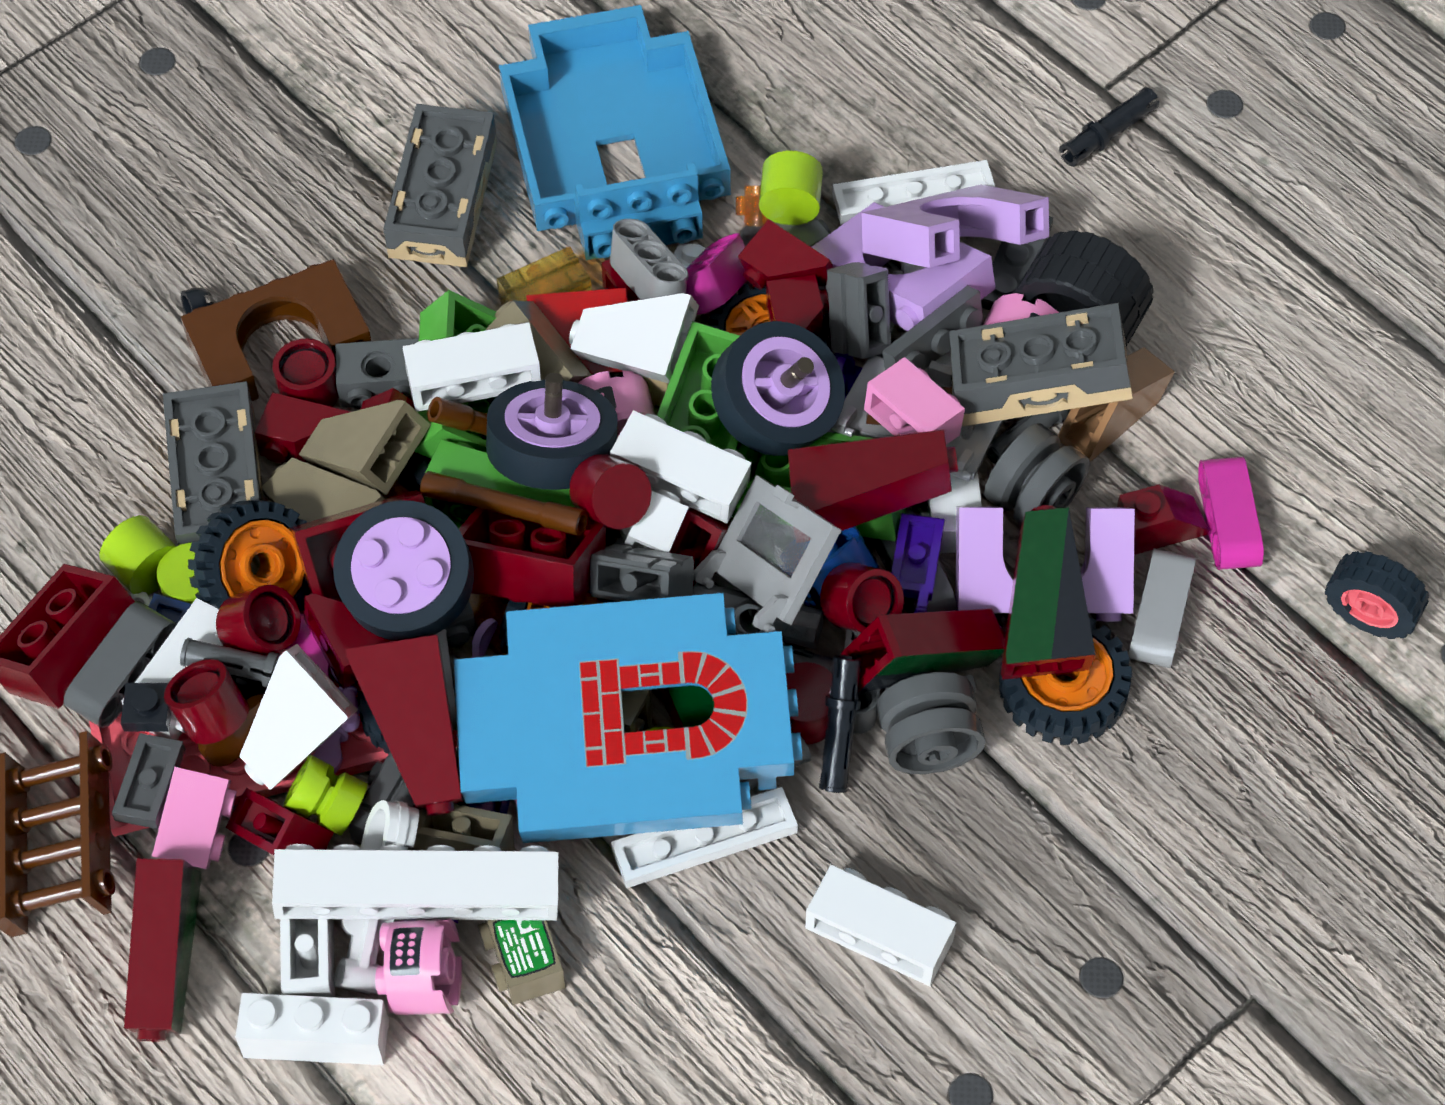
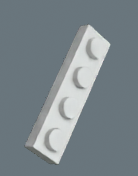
M987 160L833 184L832 195L840 225H843L873 202L887 207L980 184L995 187Z
M783 787L751 796V809L742 810L743 825L639 833L612 841V851L625 887L629 888L797 833L798 825Z

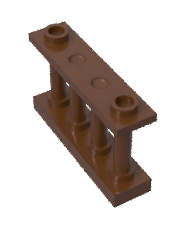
M88 731L79 733V756L26 769L7 753H0V930L11 938L28 934V916L31 914V910L78 898L85 900L103 915L112 913L111 895L115 892V879L111 872L109 771L112 769L113 761L108 747ZM80 774V796L27 809V792L30 791L31 786ZM80 815L81 837L27 850V833L31 827ZM81 856V879L28 892V874L31 868Z

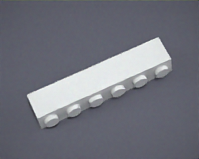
M293 844L287 846L286 849H275L272 894L275 919L423 920L450 918L451 920H557L558 852H548L547 848L541 846H527L520 851H502L499 847L486 845L476 847L474 851H455L451 846L435 845L429 847L427 851L408 850L407 847L401 845H386L381 847L380 850H361L359 846L343 844L335 846L333 850H314L310 845Z

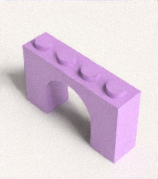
M982 184L861 213L863 253L927 268L959 261L960 237H984L1019 245L1049 237V197Z
M873 202L812 246V248L830 259L834 268L852 262L882 267L891 259L863 253L861 213L883 208L884 206ZM960 242L959 261L932 268L925 267L907 274H888L890 322L909 331L967 285L980 291L982 300L996 289L991 256Z
M956 506L955 598L957 610L992 609L994 613H1009L1013 579L1008 574L1003 560V508ZM1086 507L1085 557L1080 571L1088 613H1096V621H1122V614H1133L1134 508Z

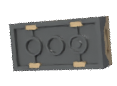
M416 104L383 228L388 258L467 267L497 146L493 112Z
M1118 303L949 331L954 394L965 408L962 426L1133 399L1125 337Z
M247 381L163 393L174 531L178 545L199 541L200 536L196 534L199 527L208 525L209 522L206 519L212 513L221 512V507L227 504H236L238 501H264L263 489L261 487L259 451L254 433L256 430L255 414Z

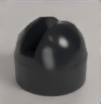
M200 287L182 291L181 302L185 314L199 307H207L214 304V302L207 303L205 299L211 296V293Z

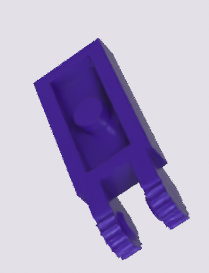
M902 513L891 573L900 582L905 598L918 599L917 608L914 610V613L928 612L929 601L933 599L945 519Z

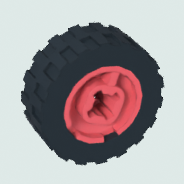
M1355 551L1350 555H1344L1325 588L1326 600L1333 607V611L1340 615L1348 624H1352L1358 629L1371 633L1376 637H1387L1388 639L1400 637L1402 639L1406 638L1408 634L1411 635L1429 602V593L1425 590L1424 583L1416 577L1417 575L1414 572L1406 569L1403 564L1388 559L1389 557L1384 555H1376L1373 552L1367 551L1365 553Z

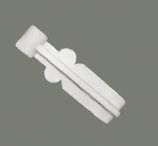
M385 800L377 802L368 816L361 850H380L381 847L386 845H401L413 848L419 821V809L409 807L407 803L397 800L394 802ZM341 919L342 929L346 934L351 935L347 958H341L338 963L334 987L366 994H376L375 975L376 969L379 966L376 964L380 944V927L383 923H393L394 919Z

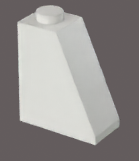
M681 293L583 309L580 320H576L573 323L570 331L569 343L572 344L571 350L580 359L618 370L632 371L643 377L669 384L691 323L695 320L699 305L691 295Z
M298 644L280 655L239 756L246 763L244 768L247 774L259 785L265 784L270 790L286 778L358 711Z

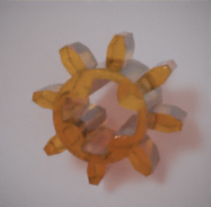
M744 185V196H736V215H744V226H763L768 220L759 208L761 185Z

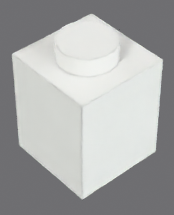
M665 490L652 491L651 502L646 514L639 522L631 526L623 545L631 546L632 549L638 547L669 552L688 510V506L681 504V499L671 492Z

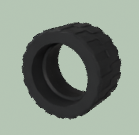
M1067 231L1055 233L1053 237H1049L1044 242L1014 293L1024 294L1022 301L1035 304L1038 298L1048 303L1059 313L1118 303L1127 347L1152 304L1154 290L1146 270L1123 247L1093 233Z

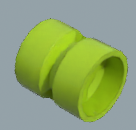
M310 754L295 777L283 807L304 818L314 814L317 816L318 825L341 836L354 818L368 784L346 772L338 776L335 775L334 766Z

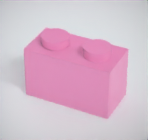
M902 358L867 384L864 410L892 435L899 436L944 430L946 445L960 436L965 408L954 395L945 392L931 380L930 376L923 369L917 368L907 358Z
M174 767L152 857L185 860L192 866L209 869L211 860L219 862L225 841V835L218 834L222 816H231L237 791L229 789L231 780Z

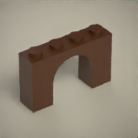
M334 259L321 264H314L303 271L284 278L274 279L263 286L247 292L236 293L228 299L207 307H199L188 314L180 316L187 341L208 386L247 381L252 401L259 399L254 375L243 354V349L249 337L260 327L279 320L302 322L319 334L323 343L333 352L335 362L336 344L371 341L370 331Z

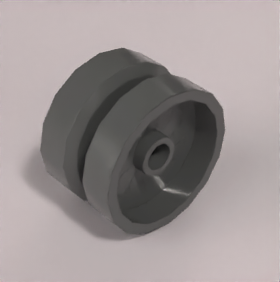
M1034 424L1023 431L999 458L985 485L984 496L996 507H1002L1003 512L1014 509V519L1022 525L1025 512L1031 511L1038 506L1052 505L1056 509L1067 508L1085 481L1089 472L1090 461L1087 456L1071 445L1060 448L1061 440L1058 435L1043 424Z
M945 672L921 674L901 680L881 694L877 700V711L881 728L886 732L885 748L888 761L895 770L907 774L944 772L962 766L976 758L984 749L985 736L982 723L975 714L977 702L973 686L966 677Z

